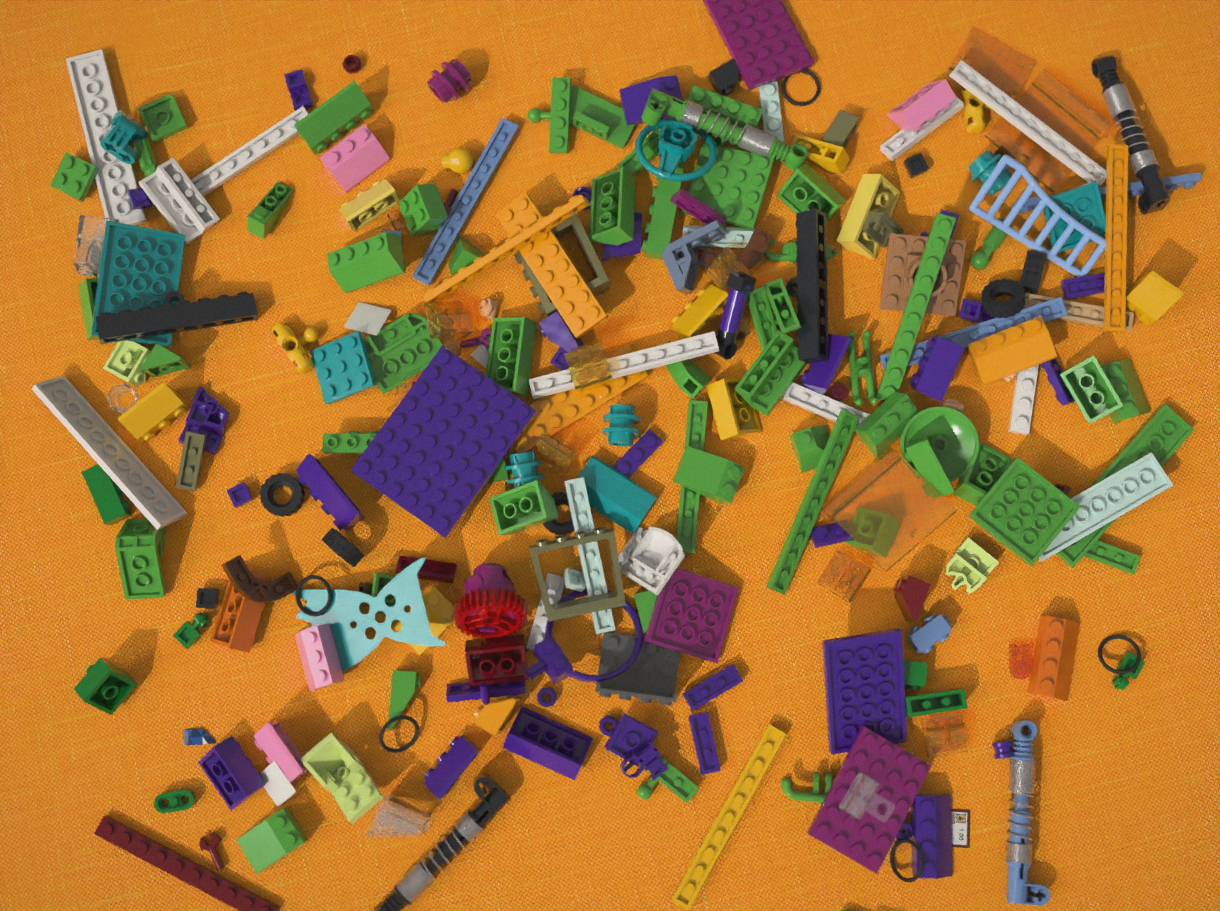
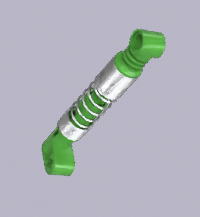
M654 88L650 92L642 113V120L647 125H658L664 113L676 118L677 121L691 125L694 129H703L706 134L709 132L713 133L715 138L720 136L726 141L730 137L732 138L733 145L739 141L738 146L740 148H744L754 154L756 153L759 156L766 158L775 157L776 160L780 158L779 161L782 162L784 160L785 166L793 171L802 166L808 156L807 149L802 145L794 144L789 147V144L785 145V142L780 143L781 141L778 140L777 136L771 135L766 131L764 132L747 124L744 128L738 127V120L735 125L731 124L730 117L724 118L720 116V113L718 115L712 113L711 109L709 111L703 109L704 107L700 104L698 105L687 99H678Z

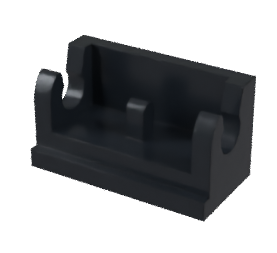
M1028 250L1020 284H1022L1024 290H1029L1031 294L1037 295L1047 254Z

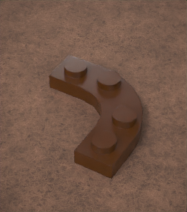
M755 227L745 249L736 255H725L706 247L700 257L701 266L725 275L733 272L748 271L763 257L773 234Z
M241 555L221 565L234 588L245 598L254 602L270 603L277 601L295 591L298 586L290 571L270 582L256 579L249 571Z

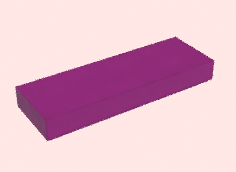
M680 189L671 197L670 201L706 225L715 220L724 225L727 218L683 189Z

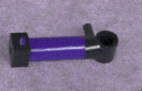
M744 272L730 273L727 281V286L730 289L716 336L719 351L714 352L726 360L731 359L737 351L735 341H743L745 339L743 333L737 334L748 293L753 292L756 279Z

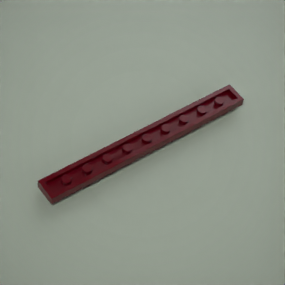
M107 815L103 816L94 833L98 837L238 911H278L280 906Z

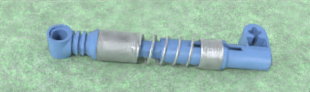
M1016 720L1011 726L1013 739H1016V742H1013V744H1016V747H1013V749L1016 750L1014 756L1010 757L1009 791L1014 793V797L1009 798L1008 801L1014 803V808L1007 810L1010 813V819L1007 820L1010 823V829L1006 831L1009 834V840L1006 841L1005 862L1008 865L1006 901L1014 904L1042 906L1047 904L1050 899L1048 888L1035 882H1028L1033 846L1030 844V841L1033 840L1030 838V830H1033L1030 827V823L1034 819L1031 817V811H1028V809L1034 808L1028 805V799H1032L1034 796L1028 795V793H1035L1034 781L1036 775V758L1031 753V751H1034V748H1031V746H1034V743H1031V741H1034L1037 735V727L1032 721ZM1025 725L1027 731L1023 735L1021 729ZM1028 890L1038 893V895L1032 896L1028 894Z

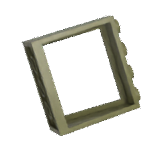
M577 213L551 229L557 238L571 231L573 232L595 278L587 283L595 296L609 291V279ZM518 250L514 254L518 265L522 263L524 278L526 281L530 280L532 284L530 290L534 298L538 297L540 301L538 307L541 313H545L548 317L558 310L553 302L550 303L544 288Z

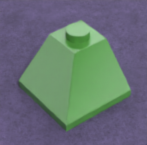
M826 425L792 433L789 437L801 473L817 468L830 437Z

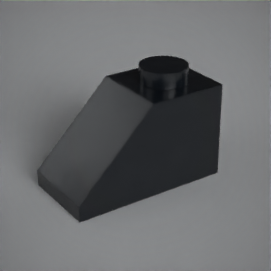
M735 59L709 72L708 80L717 94L728 96L734 92L740 72Z

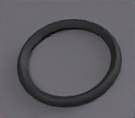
M804 69L797 73H805L811 76L817 87L814 97L809 101L796 102L787 95L785 86L787 80L792 75L786 76L782 82V93L785 99L796 106H807L813 103L820 93L818 78L811 71Z
M310 575L302 579L296 589V602L300 610L309 616H319L328 610L332 601V591L329 583L318 575ZM310 579L320 580L328 591L327 603L319 612L306 610L300 601L301 587Z
M1112 635L1100 643L1098 658L1107 670L1117 674H1126L1138 667L1141 661V651L1131 638L1123 635ZM1113 639L1128 641L1133 645L1137 653L1135 664L1125 670L1110 667L1102 657L1104 645Z
M397 716L390 719L380 731V745L383 749L392 753L408 749L418 738V723L410 716ZM397 720H409L415 727L413 739L401 748L393 749L386 746L383 741L386 728Z
M910 839L898 840L890 852L892 870L900 880L904 882L916 881L924 868L922 851ZM902 843L911 844L919 855V870L911 878L900 875L895 867L894 853L896 848Z

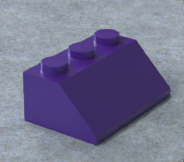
M828 333L829 360L809 364L811 365L809 371L805 370L800 380L803 382L802 386L823 395L832 381L851 338Z
M933 334L932 338H929L926 343L927 350L919 360L918 371L911 378V387L922 394L942 402L965 348L951 340Z
M461 735L460 738L456 736L450 743L452 748L449 752H443L437 759V762H439L435 769L431 767L424 776L426 778L424 784L439 800L447 794L481 751L478 746L464 735Z
M233 736L215 745L198 761L231 811L266 785L262 776L257 773L251 760L246 757L241 750L240 744L235 741Z

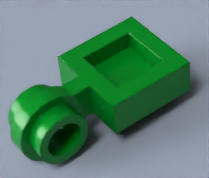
M200 612L193 619L194 624L186 621L173 635L186 649H190L202 636L198 628L203 629L209 624L210 619L206 613Z
M1125 652L1116 669L1125 670L1132 667L1137 657L1130 652ZM1141 660L1138 667L1129 673L1117 674L1112 680L1114 688L1124 690L1129 684L1127 678L1136 679L1145 662Z

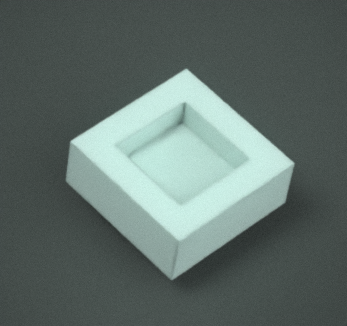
M568 567L563 571L566 588L579 592L586 588L583 572Z

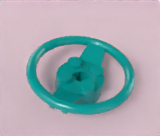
M663 119L656 126H646L639 133L635 142V152L642 166L653 175L670 181L697 179L709 172L717 159L716 144L709 133L706 134L703 129H694L691 125L676 119ZM661 128L658 143L661 159L659 168H657L645 157L643 141L649 133ZM697 134L706 141L710 151L706 164L694 172L674 173L680 161H687L688 157L694 153Z

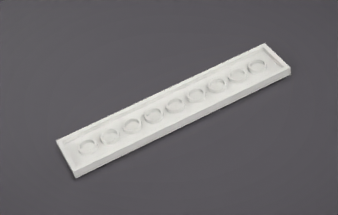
M100 49L67 58L66 62L91 163L99 168L95 179L105 219L134 226L146 223L147 219L144 209L133 210L128 196V190L138 189L133 164H126L104 150L100 144L104 135L111 130V121L119 111L104 51Z
M64 375L34 384L32 388L34 393L157 530L186 516L187 512Z

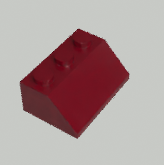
M524 634L512 635L510 637L504 636V638L497 637L496 639L466 640L465 657L470 686H477L481 683L496 684L529 680L525 671L528 665Z

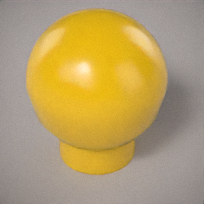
M456 148L450 154H443L442 157L444 169H451L455 173L460 174L468 172L474 162L471 152L465 148Z

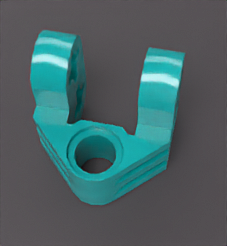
M120 109L111 121V130L104 135L100 144L104 150L126 164H133L138 153L127 143L129 140L135 142L145 139L147 132L138 124L137 120L132 119L128 114L125 115L124 111Z

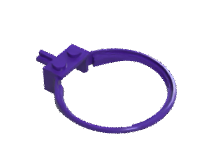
M585 588L582 592L573 591L561 598L557 603L588 596L587 590ZM625 599L626 605L621 607L628 613L633 622L636 639L631 656L618 669L601 675L585 674L577 670L573 671L572 664L552 637L554 621L547 620L545 639L536 644L533 651L539 662L525 669L527 676L532 680L546 672L553 684L556 685L567 677L583 682H600L624 673L636 661L643 643V629L637 612Z

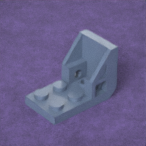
M715 220L665 246L662 258L677 291L685 295L694 291L701 265L695 250L704 249L708 246V243L712 241L717 242L724 238L728 231L726 226Z

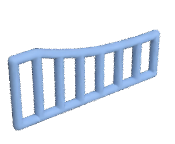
M1008 155L1002 156L969 206V210L1034 251L1046 253L1047 259L1076 277L1087 276L1106 247V239L1088 229L1060 208L1035 181L1026 167ZM1006 164L1016 169L989 211L982 210L978 207ZM1022 175L1029 185L1002 222L995 218L994 215ZM1035 191L1041 200L1018 232L1010 227V225L1032 192ZM1047 205L1054 214L1036 240L1033 241L1025 235ZM1059 218L1068 223V226L1049 251L1041 246V244ZM1076 229L1083 236L1065 261L1057 256V253L1073 230ZM1091 239L1099 245L1080 270L1072 264Z

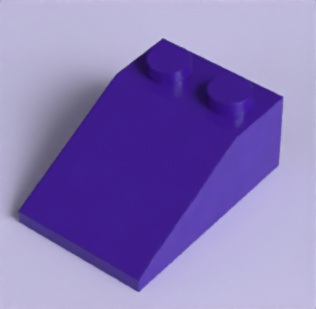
M677 75L658 77L620 89L626 125L644 123L642 113L652 88L682 100ZM663 113L661 120L676 118Z

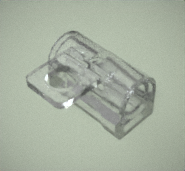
M858 773L838 808L858 820H861L866 811L886 823L894 811L895 805L876 793L881 784L865 774ZM881 803L887 806V813L884 815H879L877 812V806Z

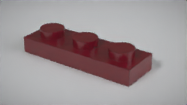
M399 556L395 571L396 576L420 558ZM425 559L417 573L418 579L453 584L457 564Z

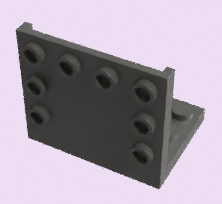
M603 633L598 675L610 673L618 669L629 659L635 646V636ZM643 638L641 651L633 665L617 677L597 682L595 692H599L601 697L611 698V694L620 695L619 699L623 700L639 697V702L651 703L652 699L658 700L660 705L672 706V702L677 703L678 694H675L680 652L644 641L645 638Z

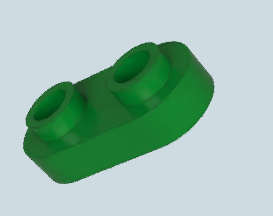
M188 789L161 793L155 798L154 807L159 813L187 810L194 806L196 796ZM184 796L189 798L188 803L183 801ZM165 799L169 801L168 806H165L163 803Z

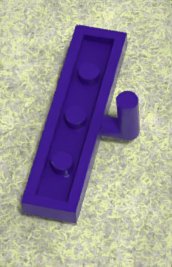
M525 681L496 684L481 683L477 686H470L469 682L447 684L446 689L447 702L482 699L484 705L490 703L491 697L498 698L500 696L526 694Z

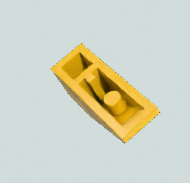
M797 134L791 145L799 144L804 146L808 151V156L805 160L826 171L842 175L850 160L844 147Z

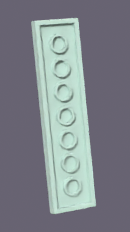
M1152 452L1071 498L1080 508L1040 556V562L1173 486V483Z

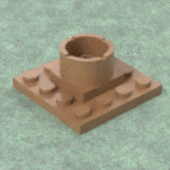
M889 233L879 304L880 309L904 311L928 236ZM949 239L925 313L955 316L966 240Z

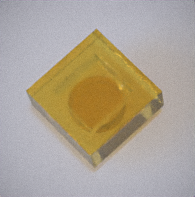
M400 208L388 213L387 217L395 231H400L407 227Z

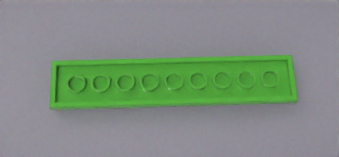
M1166 404L1162 405L1090 487L1151 452L1162 467L1194 431V428ZM1115 519L1059 551L1056 555L1069 567H1074Z

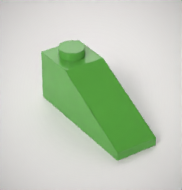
M782 278L763 284L782 334L801 328Z
M393 670L388 721L394 717L403 716L417 693V688L421 687L422 677L419 676V672ZM400 720L390 724L387 730H394Z

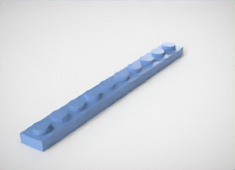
M502 117L454 201L448 218L441 224V228L437 231L412 275L417 281L430 287L519 129L518 125Z
M1201 172L1166 177L1162 178L1167 192H1171L1180 187H1184V189L1194 188L1202 180ZM1141 181L1128 183L1127 195L1129 197H1137L1143 193L1144 188ZM1106 186L1099 187L1101 201L1106 199ZM1039 196L1028 198L1019 211L1020 214L1028 213L1035 209L1041 198Z
M1062 297L1022 309L1019 314L1017 313L1013 317L994 318L940 337L967 348V344L1041 316L1043 322H1047L1068 314ZM928 340L914 344L907 367L919 363L921 356L927 350L926 343ZM890 352L879 356L883 371Z

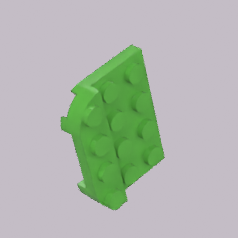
M414 313L403 315L382 328L377 336L371 335L364 340L375 381L383 395L425 370L441 346H443L429 322L423 316Z

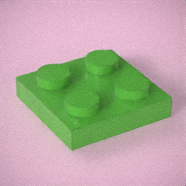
M172 93L138 108L154 143L188 128Z
M65 152L50 186L84 202L99 168Z

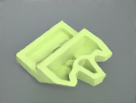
M967 537L947 563L946 575L956 576L951 583L954 590L966 584V591L968 594H971L983 584L999 561Z

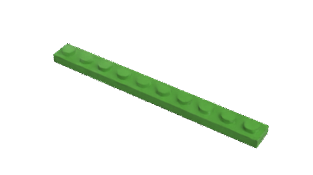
M937 212L935 214L876 393V398L886 401L894 392H899L956 221L954 217Z
M841 409L766 586L783 595L786 593L859 420V417L846 410Z

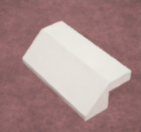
M174 158L159 165L156 172L139 181L141 188L173 230L178 234L185 235V245L200 237L220 220Z

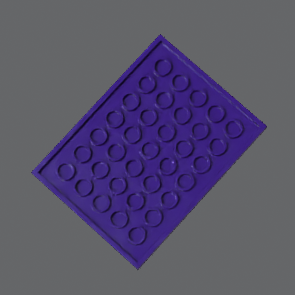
M441 346L350 471L446 538L537 411L447 348Z

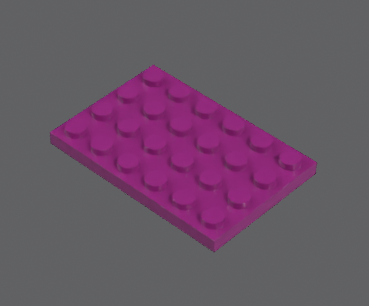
M703 0L730 55L735 59L749 91L813 67L815 64L782 0Z
M862 726L807 834L878 874L931 765Z

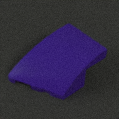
M634 212L633 240L618 246L603 244L602 262H606L608 258L614 256L622 258L627 255L641 253L642 213Z
M199 386L193 399V406L186 418V425L179 438V443L184 444L186 431L188 430L207 434L204 451L216 455L224 436L229 413L214 398L207 394L201 386Z

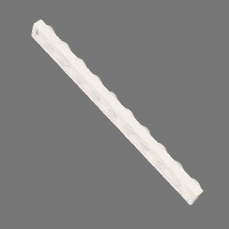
M961 60L949 75L952 79L1088 183L1096 181L1098 188L1103 184L1106 179L1105 169Z
M713 331L529 379L533 399L718 352L719 347L715 332Z

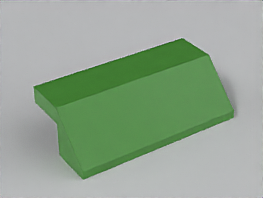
M778 330L735 387L736 392L752 408L767 417L807 364L798 360V348L794 346V339L786 334H782Z

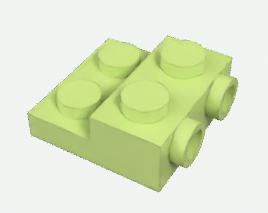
M120 341L102 369L138 387L139 384L144 383L146 380V372L142 370V365L151 350L135 342Z

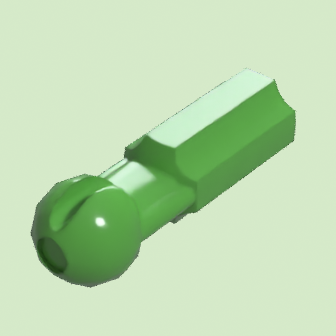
M149 139L135 141L133 145L138 153L137 157L145 177L156 172L157 163Z
M994 225L983 240L984 245L981 250L975 252L971 257L973 268L982 270L988 266L990 255L999 248L1007 233Z

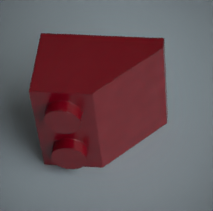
M909 575L900 578V580L897 579L893 590L896 591L894 597L905 621L914 622L918 620L931 584Z

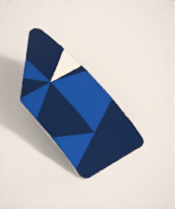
M202 728L183 730L184 746L216 743Z

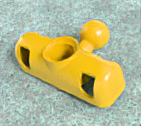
M961 86L966 130L968 133H981L986 124L984 122V109H989L990 107L967 89L963 90V86ZM973 117V123L968 125V119Z
M280 321L272 327V333L300 374H305L313 369L314 363L303 346L308 342L317 341L319 338L318 330L314 327L307 328L304 336L298 339L286 322ZM287 325L289 330H286L284 326ZM291 344H296L293 350H288ZM306 354L310 360H306L303 355Z

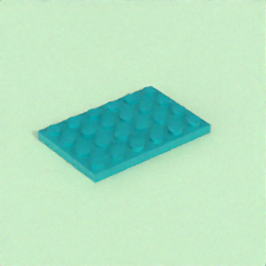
M106 220L91 336L99 337L95 319L99 314L106 312L117 314L121 310L126 309L136 311L146 306L156 308L161 304H165L164 299L167 293L178 291L185 235ZM172 301L171 304L176 305L177 301ZM172 333L126 341L150 345L157 343L164 347H171Z

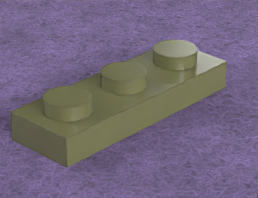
M186 431L176 488L197 491L207 434Z

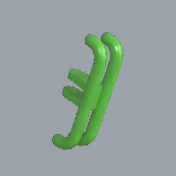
M869 330L864 331L862 336L864 357L856 360V333L850 331L848 337L851 338L848 345V357L853 401L856 406L863 404V400L860 397L858 378H866L869 402L872 405H876L878 398L875 395L872 369L871 332Z
M818 772L813 774L812 793L793 791L791 789V781L787 778L781 780V788L790 799L822 803L831 787V774L827 773L825 776L823 794L819 793L820 776Z

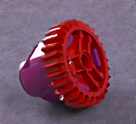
M485 563L477 566L473 571V575L464 581V596L459 597V600L456 601L454 621L462 633L465 632L467 636L472 634L473 638L478 636L480 639H496L497 637L504 638L505 635L510 637L511 633L516 634L517 630L520 631L525 626V622H527V605L525 599L520 594H516L514 584L507 575L505 567L496 563Z

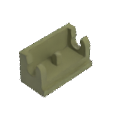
M840 109L822 141L844 147L845 149L859 126V118Z
M869 211L862 231L882 248H886L889 233L901 234L904 232V229L885 212Z

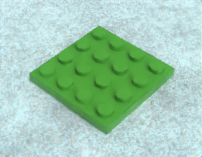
M702 143L694 171L703 167L709 159L710 151L707 143ZM716 145L717 159L715 164L705 175L691 180L688 193L727 218L725 223L755 229L775 159L774 157L766 158L758 154ZM682 209V213H683V214L690 215L689 213H687L686 211H684V210Z
M1017 457L968 517L1032 567L1078 511L1080 506Z

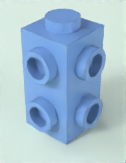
M931 614L924 619L925 623L922 626L916 625L908 631L909 635L906 636V639L916 653L923 652L926 654L934 648V643L937 641L941 643L949 637L948 633L952 631L950 627L951 622L945 615Z

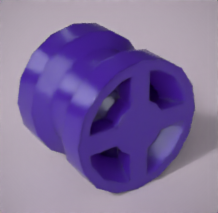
M1012 740L992 742V747L995 748L996 752L994 754L995 759L1014 756V752L1011 749Z

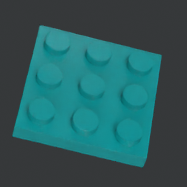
M1096 181L1049 196L1060 208L1099 236L1105 237L1106 219ZM1046 205L1043 213L1047 224L1054 212ZM1059 218L1049 233L1051 247L1054 246L1068 226V223ZM1074 229L1059 252L1074 248L1083 234Z
M353 332L310 351L325 404H333L377 386L362 332Z

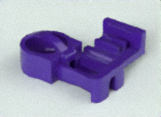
M647 741L649 745L637 755L632 753L622 760L620 766L624 775L629 778H635L645 769L651 772L650 778L655 780L667 770V767L659 758L660 752L652 742ZM637 763L638 768L636 772L627 774L626 771Z

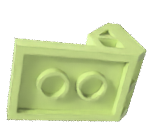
M332 732L301 758L304 766L319 783L333 794L342 812L351 824L356 822L384 798L360 758Z

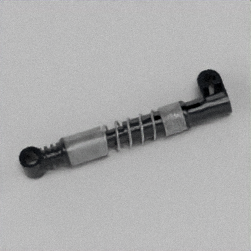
M1113 55L1094 59L1091 63L1092 73L1101 83L1103 89L1102 96L1112 120L1116 121L1115 126L1122 127L1118 134L1123 137L1122 143L1128 145L1129 162L1144 188L1138 200L1139 209L1143 215L1161 211L1169 203L1170 197L1159 173L1160 167L1154 151L1150 150L1151 144L1146 142L1147 135L1142 133L1144 127L1138 125L1140 118L1135 117L1137 111L1125 83L1118 76L1116 59ZM1133 118H1137V119H1138L1137 125L1135 124V121H1134Z
M478 774L474 778L473 786L476 794L482 801L473 810L466 812L455 823V827H451L452 832L449 835L445 834L444 840L437 842V847L434 850H429L431 858L422 857V862L418 861L396 883L392 894L385 901L376 905L373 911H400L404 909V906L406 907L414 903L436 880L433 873L437 869L443 872L440 866L443 863L451 865L450 861L455 856L458 857L457 854L462 849L466 850V844L469 841L473 842L487 828V823L511 800L509 794L488 774ZM481 782H487V787L489 790L493 786H495V788L486 797L484 796L487 793L486 788H480L479 783Z

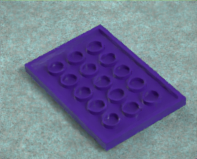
M898 628L822 640L828 742L831 755L849 752L862 726L893 744L907 742L902 631Z

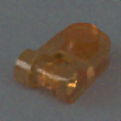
M1010 644L1008 648L1010 674L1015 679H1026L1031 674L1030 644H1023L1022 646ZM1017 654H1022L1023 660H1017Z

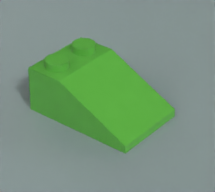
M979 441L976 461L958 479L953 494L977 506L1011 465L1013 459Z
M686 446L673 482L722 505L728 504L733 501L745 467L728 459Z
M287 806L258 824L236 841L254 871L258 874L308 841V838Z

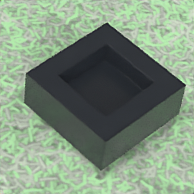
M918 153L903 162L911 179L929 170L922 153Z
M198 588L196 608L217 609L219 589Z

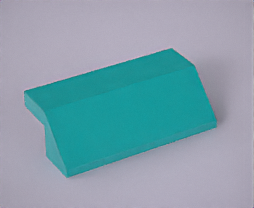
M593 455L577 477H584L590 507L632 534L635 533L657 498L656 495Z

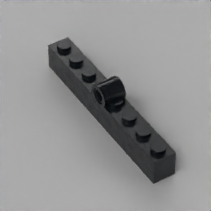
M816 208L796 213L797 277L790 279L786 284L788 295L797 298L798 301L797 318L801 326L797 331L798 360L808 364L829 360L826 213Z
M171 291L165 296V304H161L159 307L151 308L146 306L136 311L126 309L121 310L117 314L106 312L99 314L95 319L100 344L254 321L257 320L258 313L253 293L240 292L236 296L221 295L216 299L201 298L196 302H190L188 300L184 301V296L180 292ZM172 301H177L178 304H177V305H172L171 302H172Z

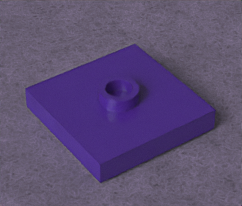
M623 713L604 748L624 759L632 753L637 755L649 745L647 741L653 743L659 732Z

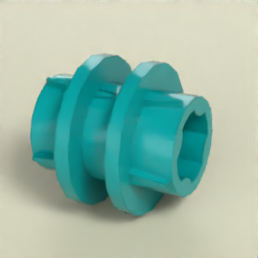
M988 150L980 155L968 168L973 175L971 180L975 182L980 179L984 185L1002 156L1000 154L995 156ZM1006 164L988 191L990 195H995L1003 189L1011 178L1012 174L1008 171L1011 166Z
M624 404L610 405L609 414L603 415V421L609 422V427L603 428L602 434L608 435L609 445L633 446L634 437L640 436V430L634 429V424L640 423L641 417L635 415L634 406Z
M534 451L510 455V465L505 466V470L512 469L513 478L507 479V484L513 483L514 488H517L532 481L545 478L544 474L537 473L536 466L542 465L543 462L542 460L536 461Z

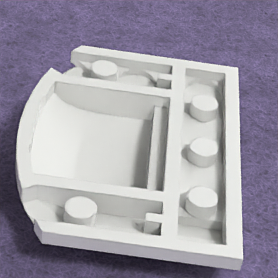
M641 527L637 528L618 555L620 572L656 595L660 593L685 557L679 541L669 532L657 527H649L648 530L644 531Z

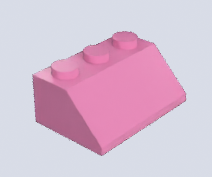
M946 79L929 82L888 112L887 116L904 131L913 130L915 132L923 127L922 123L926 120L930 121L937 117L938 111L949 108L952 105L951 102L957 97Z
M365 124L320 157L323 165L346 193L390 160L376 137Z
M329 624L317 625L302 630L295 635L310 692L345 681Z
M278 721L268 722L254 735L256 739L255 744L261 751H265L268 763L271 764L275 761L290 783H293L309 771L301 761L303 756Z

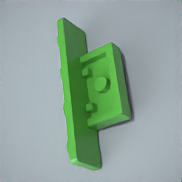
M359 431L323 434L322 451L324 453H363L378 431H368V434H360Z

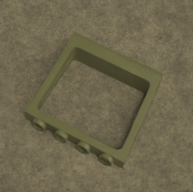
M605 527L595 528L593 533L586 534V531H579L574 533L575 536L567 538V535H559L555 537L556 540L548 542V539H540L536 541V544L529 545L548 621L626 605L613 529L605 530ZM607 539L609 542L615 590L600 595L550 604L538 554Z

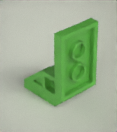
M147 518L127 519L116 536L115 550L125 599L164 598L166 595L160 562L164 553L166 526L157 530Z

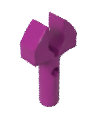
M484 329L480 337L461 341V347L466 348L482 344L486 349H489L490 341L484 339L487 336H491L492 330Z

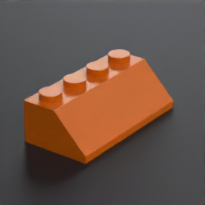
M250 571L260 581L270 582L272 580L271 576ZM229 580L210 642L250 653V649L254 644L256 630L260 624V616L266 603H258L245 598L234 588Z
M1047 615L1040 616L1028 693L1067 701L1079 630L1078 623Z

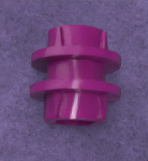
M452 59L449 63L443 61L440 64L443 71L440 73L437 70H433L431 72L432 78L427 82L428 86L441 102L448 103L451 99L457 101L459 99L457 91L460 89L464 93L469 90L467 85L472 81V77L465 66L458 60Z

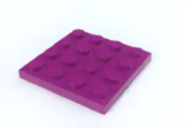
M676 568L657 595L644 641L718 663L739 588Z

